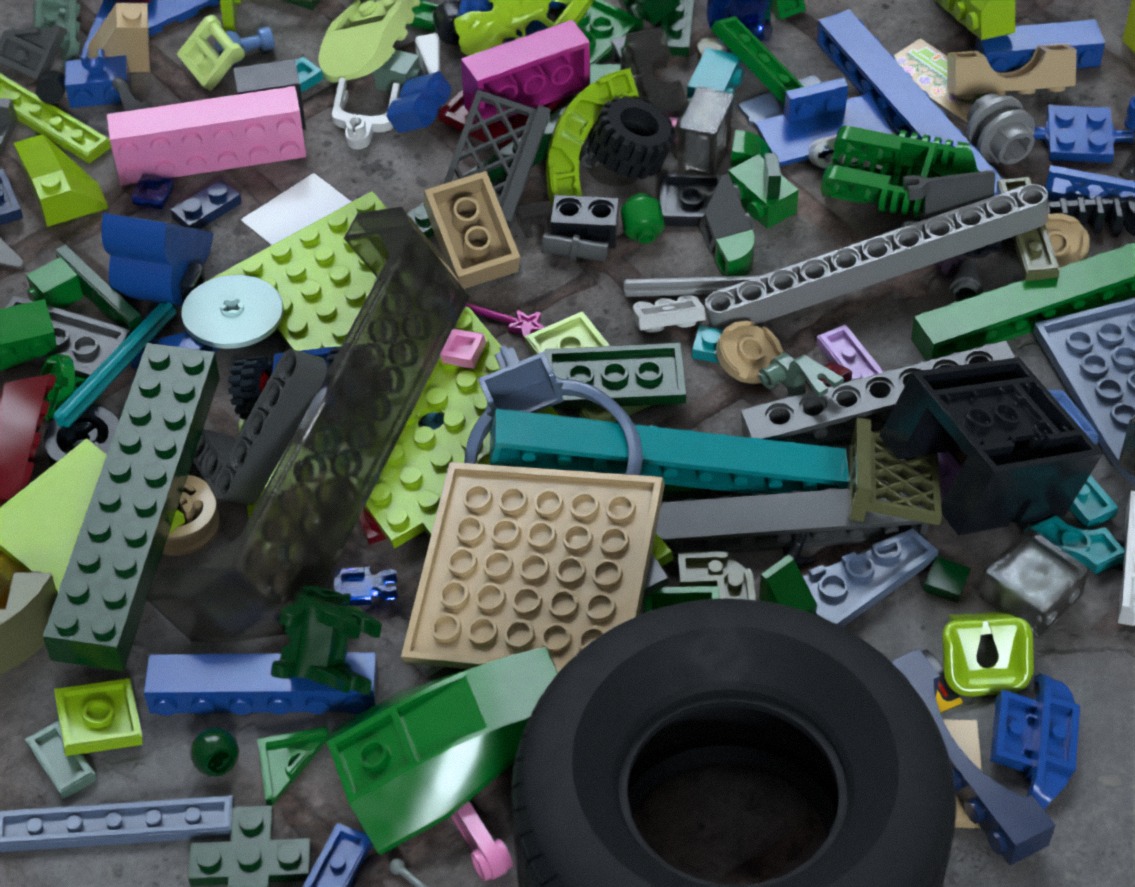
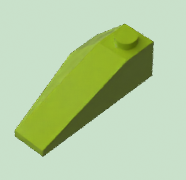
M44 134L13 143L47 227L108 209L107 201L99 184Z

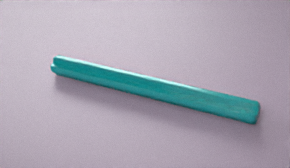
M161 302L58 408L53 418L57 421L59 427H70L145 349L146 344L150 343L176 316V310L173 308L172 303Z

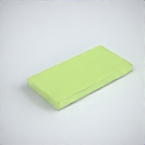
M583 311L525 336V345L533 355L545 352V349L610 346ZM651 405L620 407L630 416ZM603 407L575 409L581 418L608 422L617 421Z

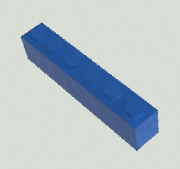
M376 652L347 653L346 662L351 665V669L354 672L372 681L370 695L362 694L355 690L343 693L331 686L300 677L290 679L274 677L270 675L272 662L280 660L281 653L149 654L144 696L149 713H157L164 716L173 715L174 713H196L198 715L235 713L246 715L264 712L278 715L288 712H310L313 714L349 712L360 714L377 705L379 672Z

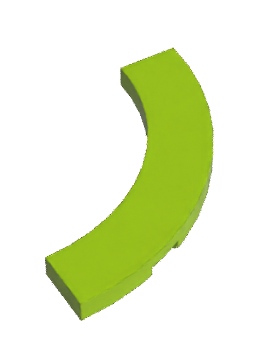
M630 68L605 75L586 87L572 100L558 119L552 132L546 159V183L551 208H553L554 195L583 196L579 177V154L589 131L597 121L605 103L612 101L616 97L621 99L624 96H629L632 99L639 97Z

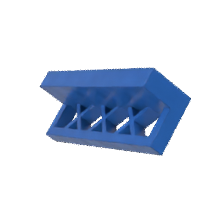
M1050 165L1045 188L1048 192V200L1057 202L1060 198L1072 201L1077 200L1078 197H1083L1086 200L1094 199L1095 196L1112 198L1113 195H1118L1119 198L1135 197V181Z

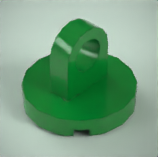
M62 354L51 355L47 358L39 375L51 374L56 376L54 387L49 391L44 400L50 402L47 415L43 417V420L52 421L54 419L53 415L58 408L86 381L85 378L75 376L73 360L70 356ZM102 394L91 405L97 406Z

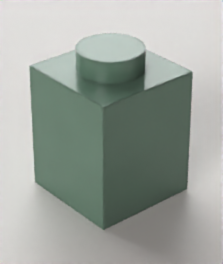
M395 49L389 60L374 71L375 88L391 93L393 83H399L401 93V89L407 80L423 75V70L420 69L419 55Z

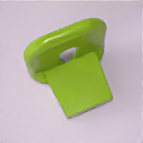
M1003 612L948 615V623L942 631L944 678L951 690L967 697L998 695L1002 690L1017 693L1030 683L1034 674V648L1032 629L1026 620ZM982 634H992L998 653L997 662L988 668L980 666L976 659Z

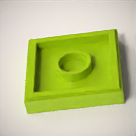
M130 678L54 689V699L65 756L143 744V736Z

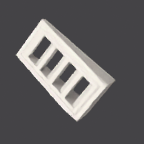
M432 33L416 37L415 50L416 55H419L420 69L423 70V75L440 71L438 34Z

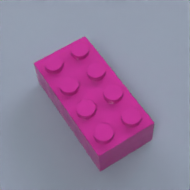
M570 20L461 58L465 108L470 112L477 89L532 108H537L538 105L542 106L581 92L590 85V41L575 22ZM483 101L480 102L478 111L483 120L498 114L494 105ZM519 113L512 114V115L508 116L507 118L512 117V116H515V115H517V114H519Z

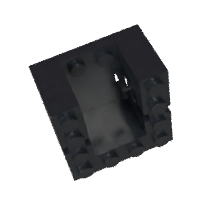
M1019 357L913 371L879 434L898 460L947 452L949 447L962 450L968 456L941 504L942 515L958 535L1007 527L1010 521L1023 524L1049 519L1053 516H1065L1103 455L1100 449Z

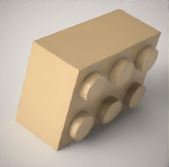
M487 171L424 190V208L456 291L518 272L520 255Z

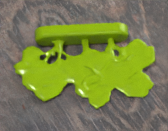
M488 0L493 3L491 11H470L454 20L456 32L460 36L459 45L461 52L470 56L499 46L504 39H519L521 37L516 35L517 30H520L523 34L522 37L526 36L525 29L527 25L533 20H539L549 28L573 20L578 25L594 0ZM551 1L567 5L555 22L547 18Z

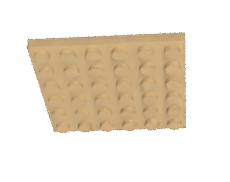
M449 462L401 654L404 664L470 669L513 654L546 647L560 674L559 671L574 656H577L578 652L593 640L595 641L597 637L617 625L640 615L665 486L663 477Z

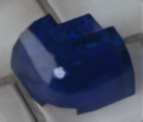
M707 0V20L710 28H712L715 21L736 16L760 42L771 40L773 26L770 21L771 0Z

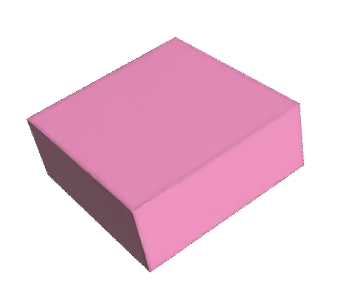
M452 329L440 353L442 362L474 369L486 346L485 336L481 333Z

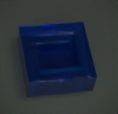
M142 174L131 195L133 205L163 210L174 189L172 179Z

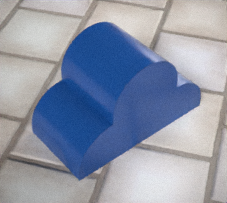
M103 213L101 234L103 247L107 254L110 255V287L121 297L156 303L170 302L174 306H182L180 282L190 262L204 265L210 253L214 232Z

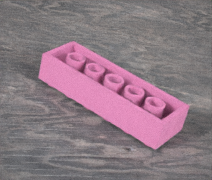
M295 86L107 114L109 138L120 186L306 157Z

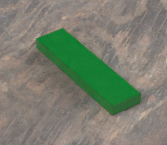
M736 16L715 21L711 30L784 105L786 91L804 87Z

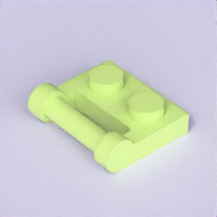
M215 15L206 16L177 52L179 58L199 83L210 91L215 88L233 63L240 62L245 56L244 49L238 43H234L221 28L222 24ZM210 35L224 49L220 56L207 41Z

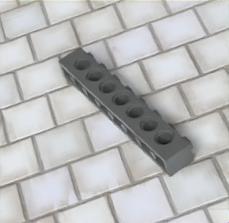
M1005 340L964 352H955L945 357L921 361L903 368L887 370L865 378H856L842 383L835 388L830 386L828 387V392L819 398L814 391L796 396H788L766 404H757L741 410L742 433L744 437L820 446L852 437L857 417L871 420V431L883 429L913 371L1015 358Z

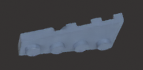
M910 529L873 544L872 549L860 554L853 552L842 556L840 562L828 567L820 565L810 569L809 574L803 576L817 603L816 615L842 627L846 626L933 563L936 556L938 557L939 550L917 531Z

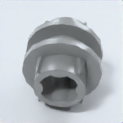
M988 94L976 100L970 107L967 114L966 136L968 141L980 151V154L986 161L1012 165L1025 159L1031 152L1035 142L1033 137L1035 122L1030 113L1023 109L1018 99L1013 96Z

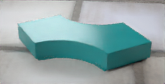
M1053 516L1026 528L1023 537L1043 562L1055 559L1072 560L1086 566L1095 575L1124 562L1125 550L1105 527L1095 530L1079 529L1066 524L1058 516Z

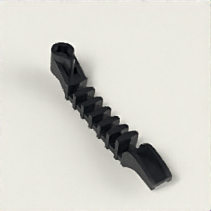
M1113 195L1112 198L1095 196L1094 199L1086 200L1083 197H1078L1077 200L1072 201L1060 198L1057 202H1048V214L1063 213L1072 216L1084 228L1087 223H1092L1094 234H1100L1105 226V222H1110L1112 237H1118L1123 230L1124 222L1126 231L1135 236L1134 196L1121 198L1118 195ZM1012 237L964 254L974 259L986 257L990 253L1001 251L1002 242L1012 240Z

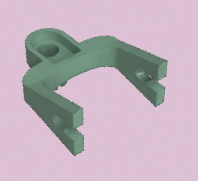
M782 353L773 358L769 366L759 370V378L766 388L772 389L781 382L787 388L788 396L806 393L805 380L818 398L828 392V387L819 378L825 379L834 388L844 381L842 376L804 354L794 360L787 353Z

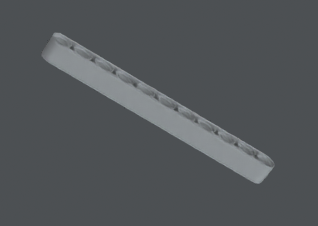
M1038 184L1025 185L715 291L705 301L709 327L725 329L734 322L751 321L755 322L754 325L1039 228L1045 225L1048 220V192L1043 186Z

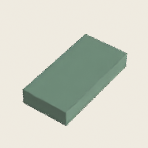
M59 721L25 739L27 747L62 800L97 781L94 771L82 754L64 755Z

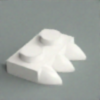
M681 295L677 301L660 298L655 302V305L644 301H638L633 305L634 321L638 328L645 332H659L665 326L671 325L691 327L696 325L697 321L706 320L705 307L697 297L692 295Z

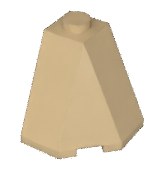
M116 3L88 44L89 58H98V49H102L105 57L126 55L130 72H150L147 3Z

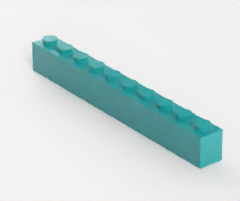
M496 409L490 430V465L613 474L626 473L629 458L628 443L619 422L516 410ZM635 425L641 440L643 454L640 475L663 477L664 484L747 494L766 493L768 495L789 493L795 490L810 492L823 491L827 488L847 489L849 485L847 454L844 448Z

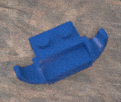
M1039 673L1034 678V684L1039 685V695L1035 700L1006 690H1002L997 695L990 762L1026 773V780L1031 781L1027 796L1032 794L1040 806L1045 809L1067 785L1070 777L1076 771L1080 705L1075 704L1073 694L1062 681Z

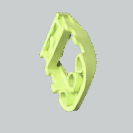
M356 0L330 24L323 38L318 60L325 79L332 83L339 82V78H346V81L357 79L374 72L384 65L395 52L392 46L397 39L398 41L404 40L408 34L405 26L413 22L415 15L412 9L420 5V0H380L375 2L369 0L363 4L360 0Z

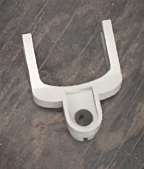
M339 78L332 111L333 123L340 128L346 129V142L350 148L357 150L366 148L371 142L373 132H386L391 130L393 126L386 117L387 112L379 116H362L343 111L349 95L348 90H346V78ZM393 83L389 106L396 98L400 97L399 83Z

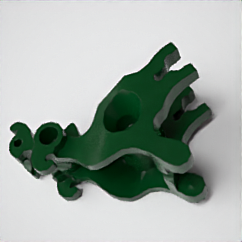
M303 586L302 592L295 594L296 603L281 609L279 623L285 626V633L290 637V643L282 647L280 660L272 662L270 675L282 679L300 677L331 686L343 693L355 690L362 694L370 695L372 681L354 672L351 669V665L346 662L350 637L359 638L360 632L366 633L372 638H380L382 624L374 617L361 611L359 607L352 605L342 606L343 604L350 603V594L345 593L342 595L332 589Z

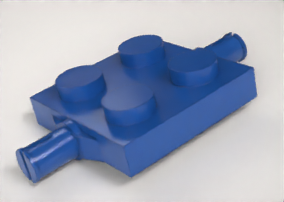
M1048 105L1045 127H1035V133L1033 134L1034 139L1045 141L1048 147L1049 160L1112 163L1114 143L1133 144L1134 130H1115L1111 119V107Z

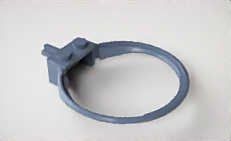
M506 346L499 348L501 352L495 354V358L500 370L478 379L487 400V407L470 433L466 445L464 463H477L480 447L491 430L496 409L537 413L563 402L562 396L566 395L593 401L608 410L616 418L625 433L628 443L629 458L625 474H641L643 454L639 434L630 417L611 397L587 383L555 376L544 351L520 361L514 347L507 349Z

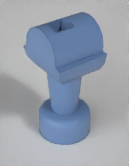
M268 26L257 29L256 36L240 38L236 32L226 31L234 43H238L245 53L259 47L264 52L275 49L274 38ZM216 40L215 46L221 55L224 49ZM243 59L238 63H233V65L236 64V66H238L239 64H241Z

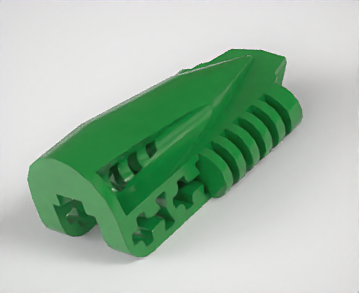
M842 126L839 128L834 142L832 165L826 167L822 178L821 194L823 197H833L854 203L879 204L878 210L885 212L887 206H890V213L897 214L899 208H901V215L906 217L909 216L910 211H913V218L920 219L923 213L924 198L909 200L908 191L903 189V177L916 175L934 178L980 171L977 168L970 143L959 141L957 147H953L954 140L947 139L945 145H943L942 138L935 137L934 142H930L931 136L924 134L922 140H919V133L915 132L908 138V131L901 130L898 136L854 126ZM843 155H846L844 163H842ZM852 157L858 159L856 165H852ZM865 161L870 162V165L864 166Z

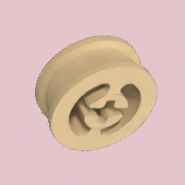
M188 475L177 510L184 514L186 525L178 526L169 533L163 551L165 555L182 556L197 552L213 540L219 529L220 518L214 493L207 482L196 476Z

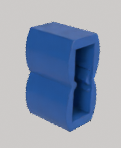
M440 71L410 78L403 85L400 97L390 104L386 117L398 133L428 127L435 120L438 107L443 106L449 99L451 86Z

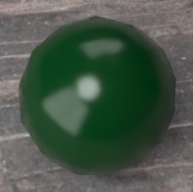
M210 728L198 734L192 742L190 757L193 766L199 772L209 777L223 776L231 771L238 762L240 750L236 738L222 728Z

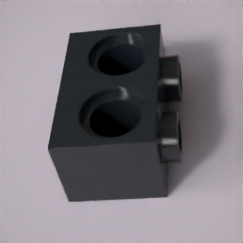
M554 195L551 234L572 238L573 235H580L581 239L604 243L609 242V248H616L619 198Z

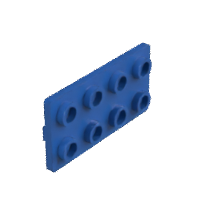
M844 77L786 91L784 114L756 121V129L759 135L768 144L770 153L778 155L780 166L809 160L808 151L811 144L818 139L837 135L839 128L842 126H854L893 134L870 94L847 99L848 84ZM823 146V152L818 153V157L834 153V150L826 149Z

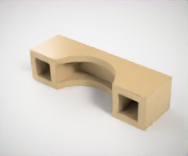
M1067 43L1037 46L1029 62L1012 72L993 70L986 56L979 51L947 53V89L957 96L958 99H974L976 94L983 93L1005 96L1007 91H1017L1018 94H1033L1036 92V89L1047 88V91L1061 92L1065 91L1067 86H1076V49Z

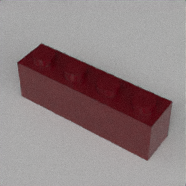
M47 374L5 382L0 390V507L29 485L34 463L31 461L35 456L42 435L38 431L43 417L47 415L50 403L44 400L49 391L54 387L56 380L54 375Z

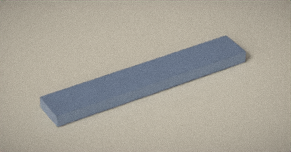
M233 795L0 811V852L231 837L234 799Z

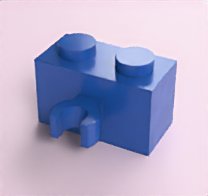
M98 49V58L90 59L87 56L86 50L81 53V60L65 61V87L70 108L122 103L120 95L112 86V80L114 78H121L128 84L131 90V75L127 56L105 57L104 51Z

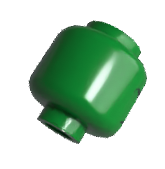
M639 193L629 197L620 210L625 235L631 240H636L641 244L651 243L656 240L657 236L665 228L661 204L657 199L648 194Z

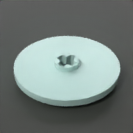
M228 275L211 279L196 287L185 299L181 314L184 328L192 338L207 346L233 349L253 345L271 335L282 320L283 303L278 291L269 283L251 276Z

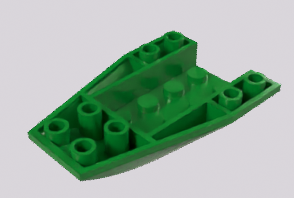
M546 647L503 657L401 691L332 729L327 744L347 800L380 855L451 817L515 762L519 742L522 739L521 736L529 716L532 715L531 712L540 696L544 694V690L554 677L559 674Z

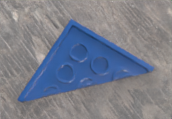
M103 0L82 51L86 50L89 57L88 44L116 3H147L150 37L163 31V26L176 20L180 23L199 14L198 10L206 6L215 7L219 5L220 0H151V2Z

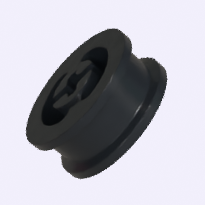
M90 405L68 428L65 426L63 428L59 427L57 421L53 419L44 434V446L50 458L51 466L66 455L64 452L66 447L69 446L70 450H73L86 438L107 454L119 423L116 416L103 407ZM99 435L107 437L104 443H101Z

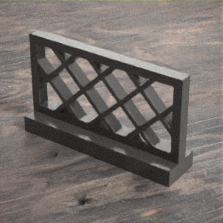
M477 89L443 184L451 182L455 173L458 179L483 171L489 172L502 166L507 179L493 186V189L510 230L546 130L551 109L538 105L537 109ZM483 101L494 105L498 114L483 120L478 111L480 102ZM515 113L528 116L526 125L513 130L507 119L508 116ZM476 117L478 123L473 124L474 119ZM502 120L508 133L493 139L487 125ZM482 128L488 142L473 148L468 139L469 133ZM522 134L521 139L519 141L517 136ZM512 138L517 151L503 158L497 144ZM466 145L468 151L463 152V149ZM492 147L498 161L483 167L477 153ZM472 156L478 170L463 176L458 163ZM512 162V165L509 169L507 163ZM502 190L501 196L499 197L497 192Z

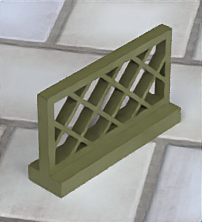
M857 417L849 445V519L864 522L866 511L939 526L942 518L938 453L906 458V462L898 460L890 449L885 450L881 447L889 448L879 436L880 433L871 431V420ZM880 462H885L889 467L883 466ZM915 469H920L925 474H920ZM899 474H902L903 476H905V477L908 478V479L904 480V479H902L901 477H899L898 475H899ZM884 479L885 481L890 483V485H885L880 480ZM916 487H921V488L924 489L926 492H923V493H922V492H921L920 490H918ZM903 492L908 498H904L898 493ZM886 498L890 502L881 501L878 499ZM918 505H921V506H923V507L926 508V509H921V508H918L917 506H918Z

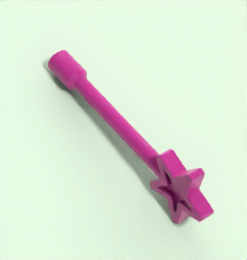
M437 291L434 296L435 298L455 301L458 309H464L469 306L474 314L509 324L508 332L522 334L524 343L525 336L545 328V326L539 323L541 320V312L539 311L527 316L520 310H517L515 318L457 300L453 295Z

